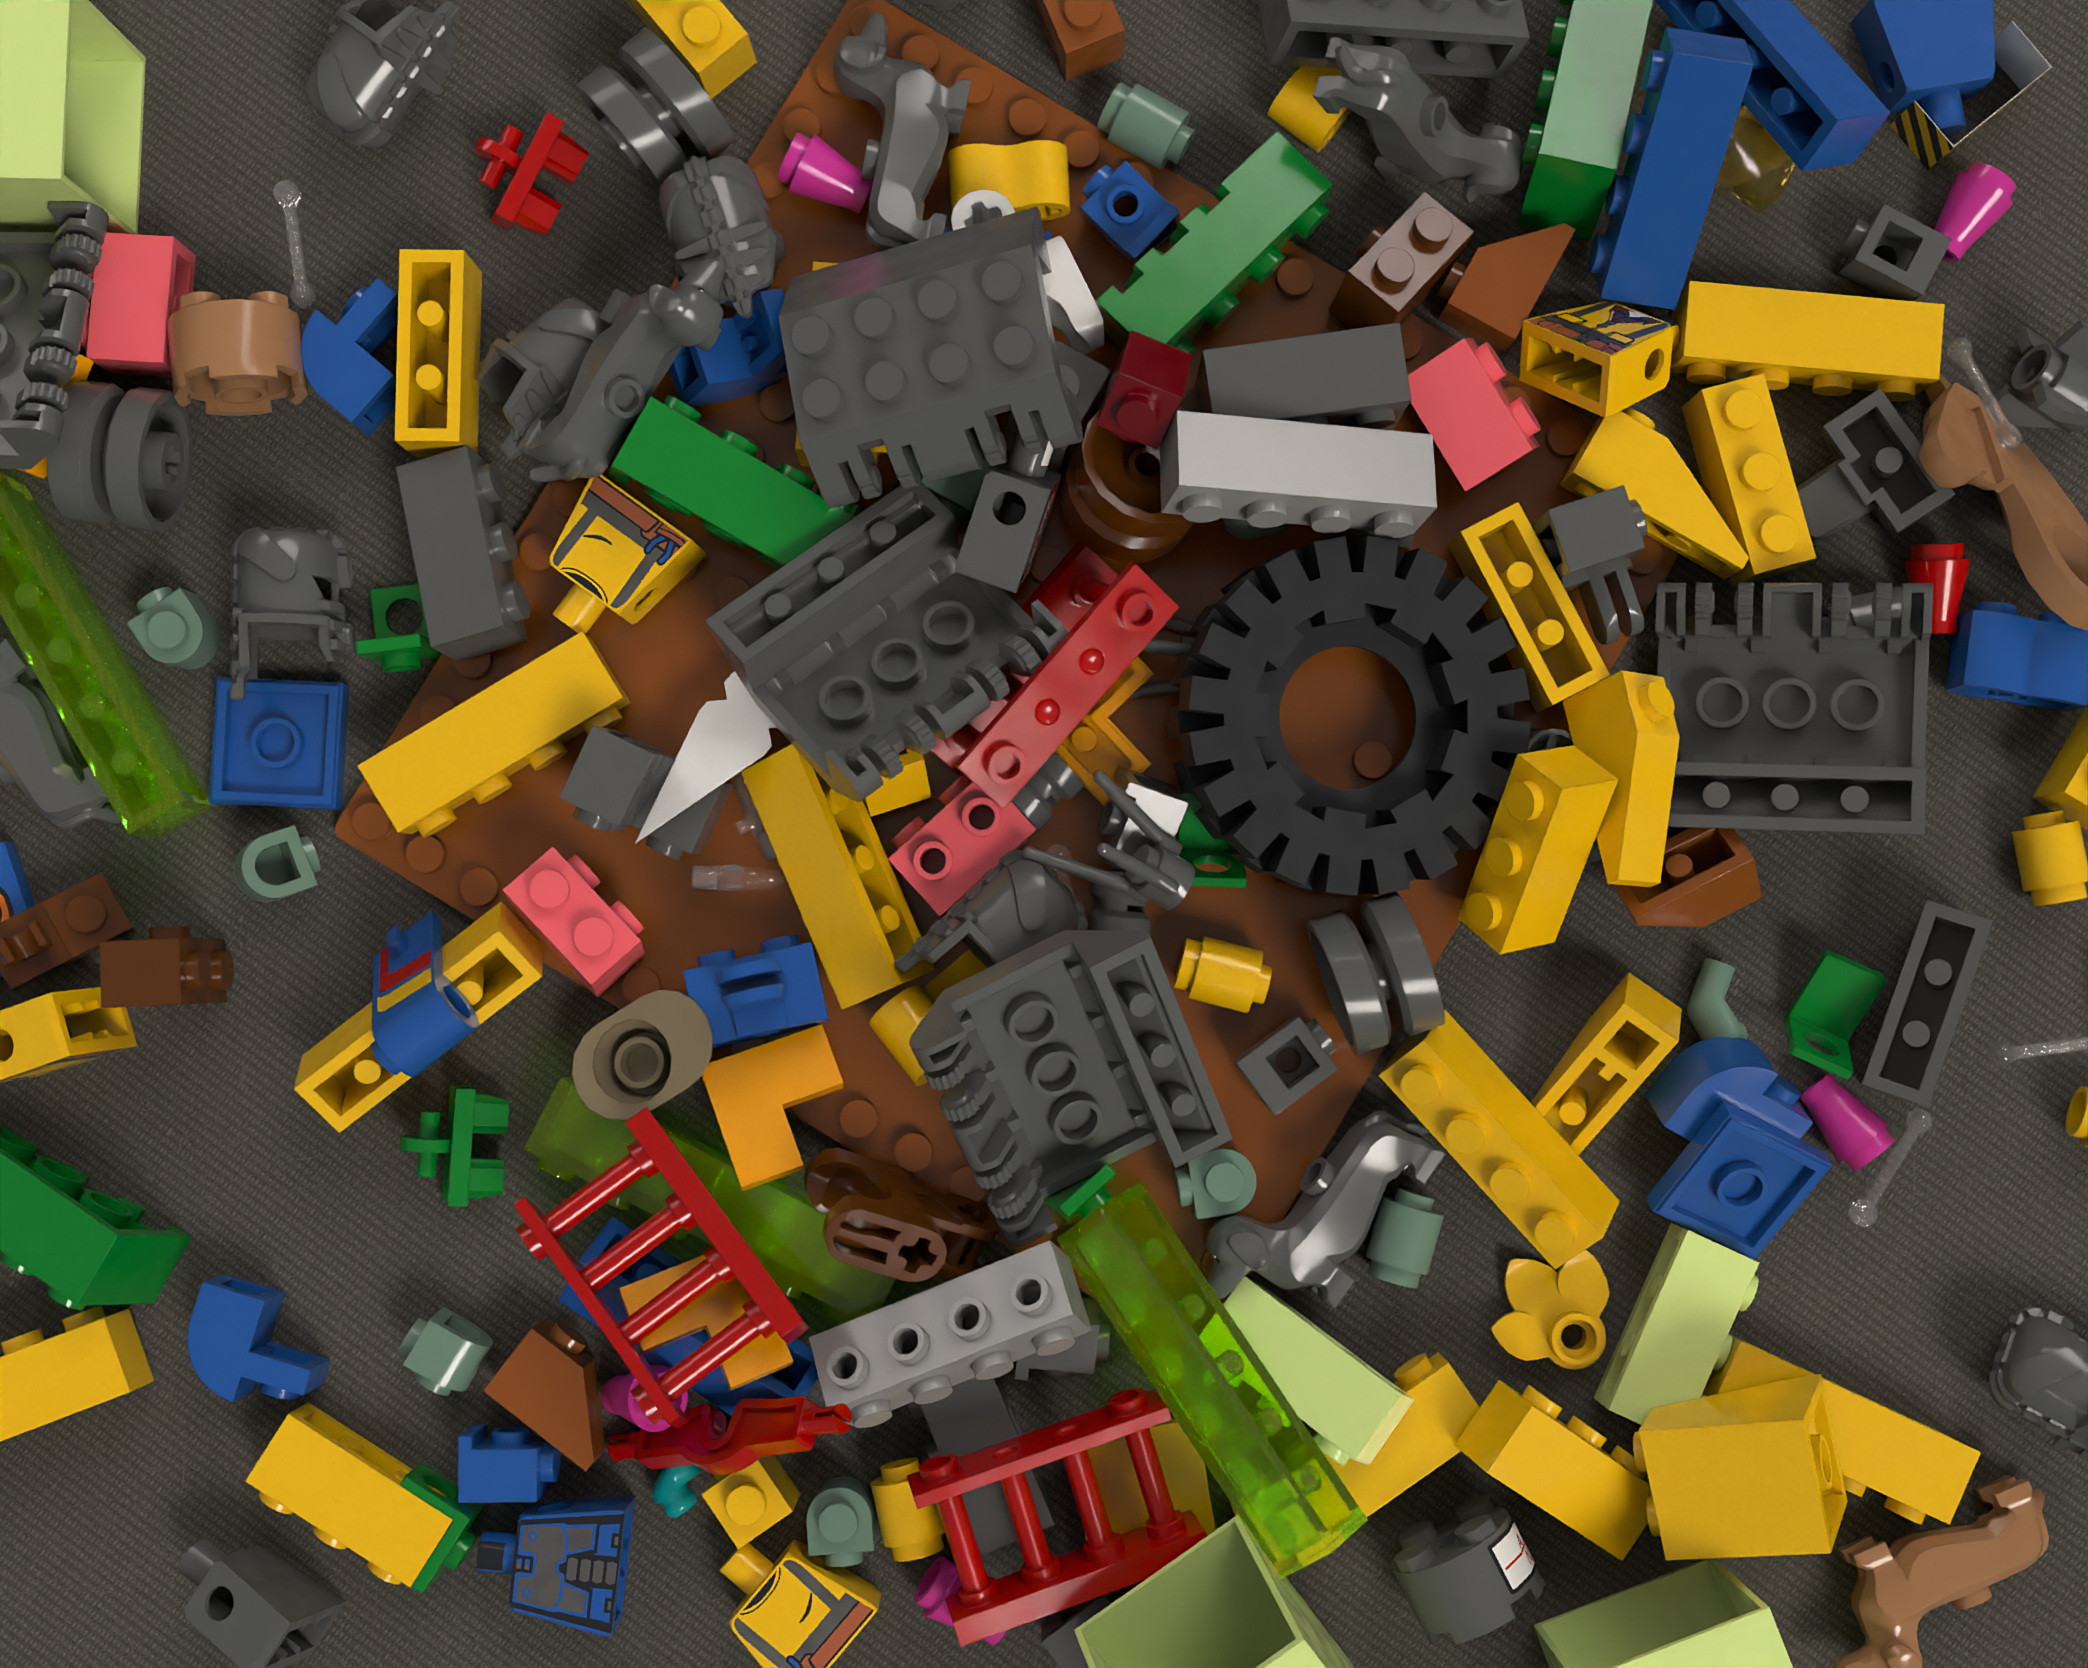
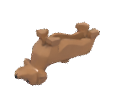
M2005 1475L1975 1488L1979 1500L1991 1503L1993 1509L1988 1513L1979 1515L1973 1524L1912 1532L1899 1537L1889 1547H1887L1883 1540L1875 1543L1870 1535L1838 1547L1837 1550L1842 1559L1857 1568L1858 1576L1850 1599L1852 1610L1865 1636V1643L1859 1649L1840 1658L1833 1668H1923L1917 1639L1918 1623L1923 1615L1948 1602H1952L1956 1610H1963L1988 1601L1992 1597L1988 1586L2028 1568L2046 1552L2049 1545V1534L2042 1514L2045 1502L2043 1492L2039 1488L2032 1489L2028 1480L2022 1478L2016 1480L2014 1476Z

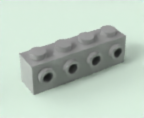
M1177 410L1159 446L1161 513L1180 514L1186 520L1192 522H1211L1219 518L1247 520L1250 525L1259 528H1272L1286 523L1309 525L1313 530L1320 533H1338L1347 529L1374 531L1379 537L1395 539L1414 534L1437 508L1433 434Z
M1049 1240L809 1337L825 1405L845 1404L849 1408L852 1421L846 1423L851 1426L854 1425L856 1428H867L889 1420L892 1417L891 1410L911 1402L928 1404L942 1400L953 1392L952 1386L974 1377L978 1380L1000 1377L1013 1369V1362L1037 1353L1040 1356H1049L1063 1352L1075 1344V1337L1092 1331L1070 1259Z

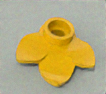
M1584 1250L1563 1264L1558 1272L1552 1267L1534 1259H1510L1505 1271L1504 1287L1507 1299L1514 1311L1503 1315L1490 1328L1499 1344L1509 1354L1525 1361L1549 1357L1557 1365L1573 1370L1583 1369L1595 1363L1603 1353L1606 1345V1331L1599 1317L1609 1298L1607 1279L1595 1257L1587 1250ZM1577 1324L1582 1330L1580 1342L1572 1347L1564 1346L1561 1339L1562 1331L1568 1325Z

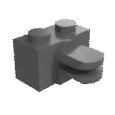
M1881 388L1823 426L1819 436L1836 460L1796 487L1811 540L1828 539L1871 512L1874 513L1892 538L1946 503L1955 495L1952 488L1940 487L1927 474L1919 459L1920 443Z
M1622 485L1547 510L1531 526L1566 592L1576 588L1579 589L1594 636L1602 645L1616 642L1619 638V629L1627 637L1642 633L1644 617L1627 571L1633 568L1630 558L1645 548L1642 538L1647 535V524L1639 503L1635 499L1629 500L1625 487Z

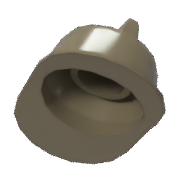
M657 990L639 997L616 1013L600 1021L583 1036L574 1053L572 1076L577 1094L590 1110L607 1119L629 1120L645 1107L649 1111L658 1108L690 1088L704 1074L712 1056L713 1033L708 1016L694 999L679 991Z

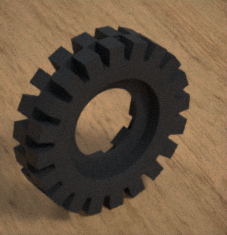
M1345 536L1315 541L1264 560L1265 563L1244 571L1221 589L1224 596L1218 603L1206 606L1188 632L1189 635L1195 638L1190 651L1178 654L1170 685L1180 688L1178 706L1167 708L1168 740L1180 741L1183 759L1174 762L1173 766L1183 794L1195 793L1202 807L1194 814L1213 839H1225L1234 847L1229 855L1255 873H1268L1275 876L1276 883L1304 891L1357 896L1361 893L1382 895L1410 889L1409 882L1412 880H1432L1458 865L1453 855L1459 849L1476 850L1489 835L1492 821L1487 817V814L1492 807L1499 806L1511 773L1507 770L1510 757L1528 753L1531 723L1514 720V703L1530 700L1525 667L1508 670L1503 657L1504 653L1516 647L1517 644L1503 617L1485 620L1479 609L1489 598L1467 576L1452 580L1447 578L1443 573L1448 562L1422 548L1402 552L1398 550L1399 541L1366 536L1354 541H1346ZM1334 647H1357L1382 657L1402 677L1410 693L1413 705V732L1405 755L1387 776L1376 783L1357 789H1337L1310 778L1291 758L1283 742L1280 729V704L1290 678L1307 659L1323 650Z

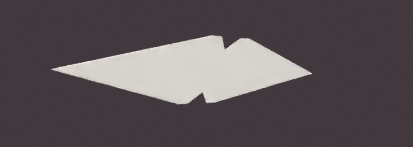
M735 671L724 682L727 700L707 701L699 710L635 844L760 759L772 747L769 728L777 727L756 705Z

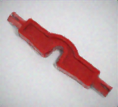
M803 1395L779 1399L745 1398L736 1405L726 1432V1417L724 1413L714 1406L703 1404L685 1409L684 1414L689 1421L679 1429L670 1426L660 1432H649L641 1428L637 1432L615 1433L609 1438L614 1444H608L607 1449L610 1458L618 1462L634 1458L653 1470L696 1465L707 1473L726 1475L749 1467L762 1456L809 1451L813 1448L817 1435L846 1433L850 1426L845 1422H851L852 1417L849 1408L843 1403L819 1407Z

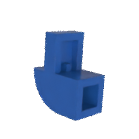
M379 278L369 288L363 287L349 298L343 309V318L337 325L333 324L316 309L305 327L301 342L303 369L311 386L325 401L369 437L395 408L396 376L378 362L374 356L397 331L398 294Z
M782 288L759 291L752 298L753 314L751 317L744 319L737 313L733 318L722 319L720 324L722 328L721 334L711 349L704 351L696 346H682L669 368L680 401L691 407L729 401L761 391L789 377L778 318L785 298Z
M1715 1037L1691 1045L1679 1053L1667 1065L1645 1094L1663 1126L1690 1141L1722 1101L1798 1139H1801L1813 1124L1797 1101L1801 1096L1800 1091L1791 1082L1777 1073L1756 1043L1743 1038Z
M222 1274L202 1282L188 1328V1352L198 1377L218 1396L234 1402L254 1391L257 1382H260L259 1390L262 1393L280 1399L294 1400L298 1398V1395L303 1396L323 1384L330 1359L270 1341L285 1295L284 1291L228 1274Z

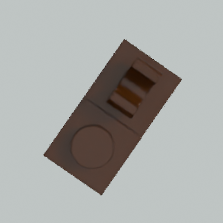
M100 872L0 923V972L12 991H16L99 949V942L115 941L135 931L104 874Z

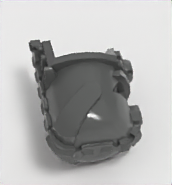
M351 0L340 6L334 15L341 19L342 22L339 26L333 23L328 29L333 36L326 45L305 84V100L310 104L307 107L311 110L312 115L316 119H322L326 127L335 129L337 135L341 138H347L350 144L356 146L381 148L393 140L403 125L404 115L422 88L437 95L442 94L443 88L441 86L447 71H450L452 68L451 60L458 43V39L452 32V24L457 22L461 13V7L455 2L447 0L434 13L409 5L396 15L395 8L384 0Z
M722 155L707 160L705 156L699 158L692 156L690 161L684 163V169L671 173L664 180L660 187L658 207L670 245H675L677 250L675 254V272L678 281L680 282L703 260L714 259L721 262L725 266L718 303H722L727 308L738 313L741 318H749L753 314L752 298L759 291L771 290L778 266L785 257L786 248L781 234L771 226L767 214L770 208L756 173L741 159L728 155Z
M576 298L564 299L535 319L520 333L517 334L511 330L505 336L506 341L498 338L491 344L486 358L479 364L481 371L476 378L477 382L490 400L494 403H505L503 412L511 425V433L501 445L500 450L510 460L523 454L516 447L535 417L549 424L562 412L586 353L593 341L610 327L598 318L601 313H598L593 307Z
M255 527L247 529L236 538L232 544L230 554L234 558V563L231 567V579L233 580V590L231 591V603L233 604L231 627L233 628V634L230 639V650L232 651V661L230 662V674L232 675V685L230 686L231 700H244L247 681L258 678L260 641H319V647L328 665L331 667L338 666L339 657H344L346 653L354 651L355 628L352 624L346 623V606L339 603V588H351L353 581L352 561L348 559L346 551L348 544L342 537H337L331 534L329 529L324 528L311 531L305 527H296L295 529L283 527L262 529ZM331 590V601L325 599L321 591Z
M1022 850L1008 852L999 858L996 867L990 869L976 886L973 885L965 893L962 900L951 906L941 920H937L923 937H919L912 944V948L894 962V966L901 973H905L920 960L935 963L961 940L989 968L1063 930H1087L1088 922L1084 916L1085 908L1081 901L1073 899L1070 889L1055 878V873L1049 867L1045 868L1041 863L1025 858Z
M2023 1308L2020 1314L2011 1315L2006 1328L2008 1331L2002 1336L2000 1347L1989 1373V1380L1986 1381L1988 1393L1993 1401L2003 1410L2008 1412L2014 1411L2017 1413V1416L2030 1423L2039 1424L2041 1429L2055 1435L2056 1437L2052 1445L2054 1449L2063 1450L2066 1448L2078 1453L2080 1459L2088 1461V1342L2079 1338L2078 1334L2073 1331L2074 1324L2064 1316L2052 1311H2042V1308Z

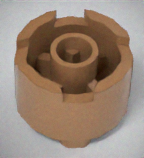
M197 291L180 297L181 309L172 313L167 321L173 394L178 405L185 407L191 403V399L205 401L206 414L247 416L272 413L271 400L289 396L290 402L297 405L302 403L307 397V379L303 369L301 354V322L298 314L289 309L288 297L274 291H263L251 294L248 300H221V297L216 293Z

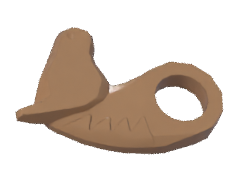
M1940 374L1938 381L1924 389L1932 405L1924 415L1923 442L1918 452L1923 468L1942 488H1956L1969 484L1982 490H1994L2004 515L2012 550L2027 581L2044 603L2070 626L2088 631V525L2054 477L2015 431L1978 395L1957 382L1951 384Z

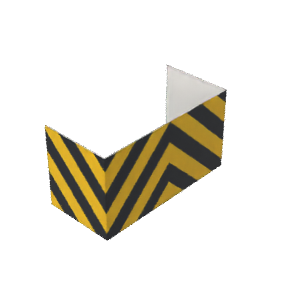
M2013 21L1995 38V61L2013 80L2021 92L1954 146L1916 101L1890 125L1927 170L2024 93L2052 68Z

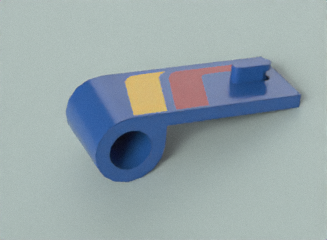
M433 910L405 932H402L397 926L392 927L387 933V946L373 956L372 1032L375 1041L371 1044V1050L378 1062L388 1072L394 1075L403 1072L410 1077H416L475 1031L480 1024L472 1005L443 974L441 918Z

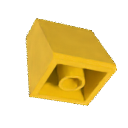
M1821 1374L1800 1376L1652 1407L1640 1429L1634 1433L1633 1452L1639 1472H1647L1652 1493L1647 1498L1648 1525L1654 1537L1661 1536L1666 1560L1828 1554L1832 1552L1848 1500Z

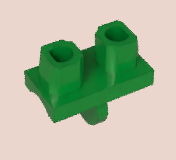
M449 1084L445 1136H439L441 1112L421 1111L419 1135L400 1136L399 1150L418 1152L416 1176L436 1177L438 1153H444L441 1200L447 1201V1206L468 1207V1198H483L503 1194L504 1159L471 1157L473 1133L506 1134L509 1101L484 1093H476V1089L469 1085Z

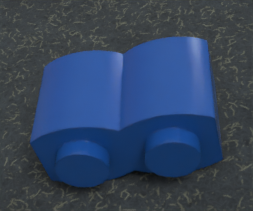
M1980 602L1976 604V610H1971L1957 617V633L1952 634L1945 685L1946 692L1979 699L2007 701L2021 706L2061 712H2070L2088 707L2087 630L2070 626L2055 612L2041 613L2038 615V620L2016 615V606L2002 602Z

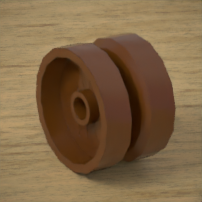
M1181 405L1177 408L1179 411H1187ZM1099 410L1086 425L1083 431V442L1078 443L1072 450L1063 467L1058 485L1061 514L1075 537L1096 554L1121 563L1153 561L1170 553L1187 534L1194 522L1186 520L1180 514L1161 513L1159 448L1157 450L1139 442L1122 440L1113 434L1112 431L1097 426Z

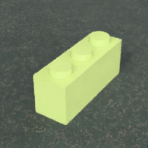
M1671 1223L1594 1399L1608 1410L1642 1425L1652 1407L1705 1397L1702 1393L1712 1370L1718 1371L1721 1369L1729 1356L1732 1347V1336L1729 1335V1331L1738 1311H1745L1755 1297L1759 1282L1755 1272L1759 1262Z
M1246 1276L1231 1292L1199 1338L1203 1344L1215 1352L1209 1362L1216 1369L1239 1385L1243 1383L1246 1377L1265 1391L1260 1402L1266 1408L1291 1425L1297 1417L1317 1431L1312 1443L1343 1466L1349 1458L1370 1465L1415 1400L1261 1283Z

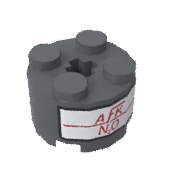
M1480 1495L1465 1501L1455 1510V1517L1436 1526H1433L1430 1520L1421 1521L1408 1527L1397 1536V1541L1402 1549L1395 1555L1390 1567L1426 1638L1432 1645L1439 1641L1441 1633L1446 1632L1450 1633L1455 1644L1464 1643L1486 1635L1516 1618L1510 1605L1521 1598L1526 1592L1531 1599L1535 1600L1543 1592L1545 1583L1512 1517L1504 1507L1495 1506L1490 1495Z

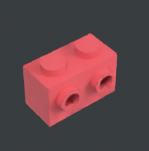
M106 232L104 243L100 247L102 249L100 262L89 274V278L93 279L92 283L95 284L91 297L90 315L87 316L82 338L83 348L87 352L86 357L93 360L96 365L110 374L172 378L167 321L172 313L181 309L180 297L193 292L196 255L174 236Z
M1473 338L1462 339L1408 375L1411 394L1410 403L1428 432L1433 434L1434 442L1465 492L1478 486L1540 447L1533 434L1541 430L1535 415L1524 399L1519 397L1512 402L1499 379L1507 375V372L1496 352L1488 342L1478 347Z
M965 774L941 794L938 799L945 807L927 824L918 816L891 840L898 850L888 860L940 917H944L951 906L962 900L965 893L973 885L976 886L990 869L996 867L999 858L1008 852L1017 851L1037 832V829L1012 802L1005 809L1002 808Z
M552 847L505 887L503 892L516 912L598 998L645 956L642 941L637 937L644 930V927L619 900L611 907L605 903L593 890L600 884L599 879L576 854H573L566 861Z

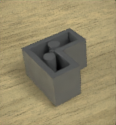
M593 725L559 798L577 806L572 815L575 819L607 833H609L610 829L623 832L625 826H633L642 830L676 757L620 730ZM726 781L648 835L645 845L677 860H680L684 851L689 854H702L734 784Z

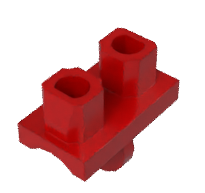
M547 112L523 158L515 153L524 134L511 125H506L498 142L485 137L478 138L473 150L487 162L478 181L484 186L496 190L504 173L513 176L490 220L491 223L505 231L509 229L511 224H514L523 230L543 237L547 235L562 204L532 188L534 180L540 169H543L565 183L572 185L589 154L572 138L560 132L564 121Z

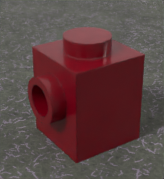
M1131 330L1108 381L1096 425L1112 431L1113 434L1122 440L1139 442L1158 450L1182 399L1193 355Z

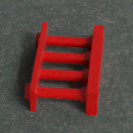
M1078 541L1021 606L1033 620L1031 603L1038 599L1063 624L1068 634L1044 662H1041V665L1029 678L1011 673L1005 676L1006 682L1009 684L1010 693L999 701L989 700L990 707L947 739L935 738L937 746L930 751L960 777L965 774L1002 808L1005 809L1180 608L1136 563L1130 562L1118 575L1093 550Z
M645 1107L625 1122L636 1138L635 1141L626 1146L629 1151L627 1155L545 1215L526 1197L521 1198L513 1205L525 1222L515 1229L525 1245L538 1260H541L546 1255L550 1256L635 1376L639 1385L630 1392L653 1424L664 1417L668 1425L679 1429L689 1421L675 1401L683 1393L762 1334L767 1339L774 1332H777L781 1339L789 1344L808 1330L809 1327L649 1109ZM660 1171L674 1190L671 1195L664 1199L667 1206L581 1269L559 1237L644 1174L650 1179ZM698 1224L713 1244L703 1252L706 1259L620 1323L598 1290L682 1227L689 1231ZM737 1277L752 1297L751 1300L742 1306L745 1313L661 1377H658L636 1345L721 1280L727 1285Z
M1143 1388L1123 1390L1111 1396L1107 1400L1108 1405L958 1458L955 1454L935 1456L923 1462L919 1466L918 1472L907 1475L917 1509L934 1503L937 1504L962 1586L959 1587L957 1593L945 1597L960 1647L1144 1581L1207 1537L1204 1528L1191 1509L1184 1512L1174 1510L1149 1428L1172 1419L1167 1405L1155 1389L1146 1392ZM1125 1436L1149 1518L1145 1521V1526L1119 1534L1118 1532H1112L1087 1449ZM1062 1458L1087 1541L1084 1542L1083 1548L1058 1557L1049 1552L1025 1471ZM996 1481H1000L1025 1561L1020 1571L998 1579L986 1574L962 1497V1493Z

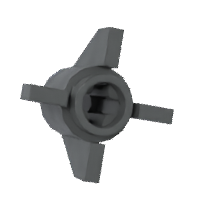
M2080 319L2055 341L2057 347H2052L2045 339L2025 327L2016 335L2021 353L2024 356L2016 365L2011 378L2013 388L2018 391L2016 392L2005 385L1986 403L2009 426L2064 429L2068 433L2078 432L2087 428L2088 323Z

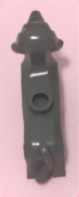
M872 13L859 36H846L840 41L835 50L833 71L835 81L843 94L849 98L863 99L872 104L879 111L882 118L881 142L868 139L861 178L873 181L865 235L868 242L879 250L884 251L944 233L947 215L934 213L929 220H923L922 216L925 209L923 202L942 166L948 136L959 138L971 79H959L953 86L948 88L940 84L927 66L917 62L890 58L886 52L888 26L885 23V18L882 14Z
M1331 37L1325 58L1329 64H1337L1342 75L1319 76L1313 97L1327 113L1339 114L1340 109L1346 107L1365 118L1372 140L1382 155L1376 156L1374 166L1386 181L1396 179L1400 173L1411 175L1429 185L1450 178L1465 180L1462 198L1468 203H1472L1481 194L1493 196L1511 194L1520 179L1525 163L1522 162L1524 152L1522 141L1517 134L1501 125H1494L1492 122L1483 125L1479 136L1466 131L1450 113L1446 98L1436 96L1402 52L1385 46L1354 45L1341 38Z
M714 259L701 261L678 283L674 290L654 284L649 287L648 293L631 297L615 288L598 317L610 327L593 341L586 353L564 409L549 424L535 417L516 447L533 460L541 462L530 469L529 474L532 480L538 482L560 479L569 481L575 478L598 477L603 474L623 438L669 370L682 346H696L701 350L707 351L719 339L722 331L720 324L724 312L718 303L725 266L721 262Z
M5 638L0 642V780L7 784L15 781L31 804L42 815L48 817L54 826L62 830L73 829L94 818L119 824L123 816L119 810L112 806L131 797L135 792L115 764H110L102 770L98 763H92L86 768L77 763L56 706L45 692L31 684L33 680L48 671V669L30 643L20 641L16 644L13 639Z
M1375 1111L1351 1127L1327 1159L1319 1157L1307 1166L1299 1182V1187L1303 1193L1284 1220L1266 1224L1244 1215L1231 1214L1221 1216L1214 1222L1206 1239V1249L1213 1259V1264L1205 1283L1203 1294L1207 1298L1216 1300L1225 1298L1250 1271H1256L1280 1288L1290 1290L1309 1287L1323 1301L1336 1308L1355 1281L1340 1268L1339 1263L1353 1255L1364 1241L1387 1183L1397 1178L1402 1170L1405 1171L1410 1164V1174L1425 1184L1445 1154L1421 1137L1429 1131L1418 1119L1406 1121L1388 1111Z

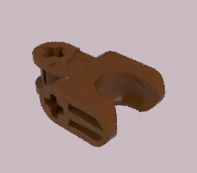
M829 1148L817 1154L805 1169L804 1185L811 1204L819 1212L828 1214L824 1219L822 1235L829 1254L838 1262L903 1281L919 1282L927 1280L933 1275L945 1281H950L980 1269L981 1266L977 1260L986 1241H996L1001 1235L995 1215L992 1214L988 1207L950 1192L946 1195L921 1187L912 1173L901 1167L844 1149Z

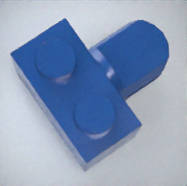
M788 935L761 942V953L755 955H746L736 959L734 949H728L696 957L698 968L684 970L683 973L688 997L694 999L708 1016L713 1033L712 1049L831 1022L812 942L799 944L797 935Z

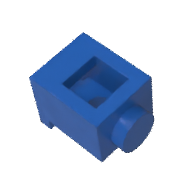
M1126 160L1116 171L1109 165L1103 166L1092 176L1081 192L1088 199L1081 206L1083 218L1133 267L1152 248L1157 250L1177 229L1181 221L1180 211L1172 203L1169 204ZM1123 196L1134 198L1138 203L1136 212L1127 217L1118 215L1114 211V204L1119 198Z
M473 1424L458 1436V1503L537 1502L550 1489V1482H557L559 1478L561 1452L541 1436H531L530 1427H499L492 1430V1437H487V1424Z

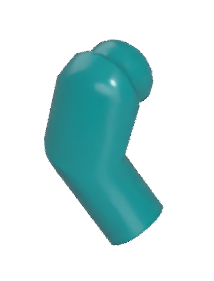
M696 1465L663 1468L652 1487L655 1505L661 1503L666 1515L670 1518H677L695 1505L697 1501L695 1492L687 1482L703 1470Z

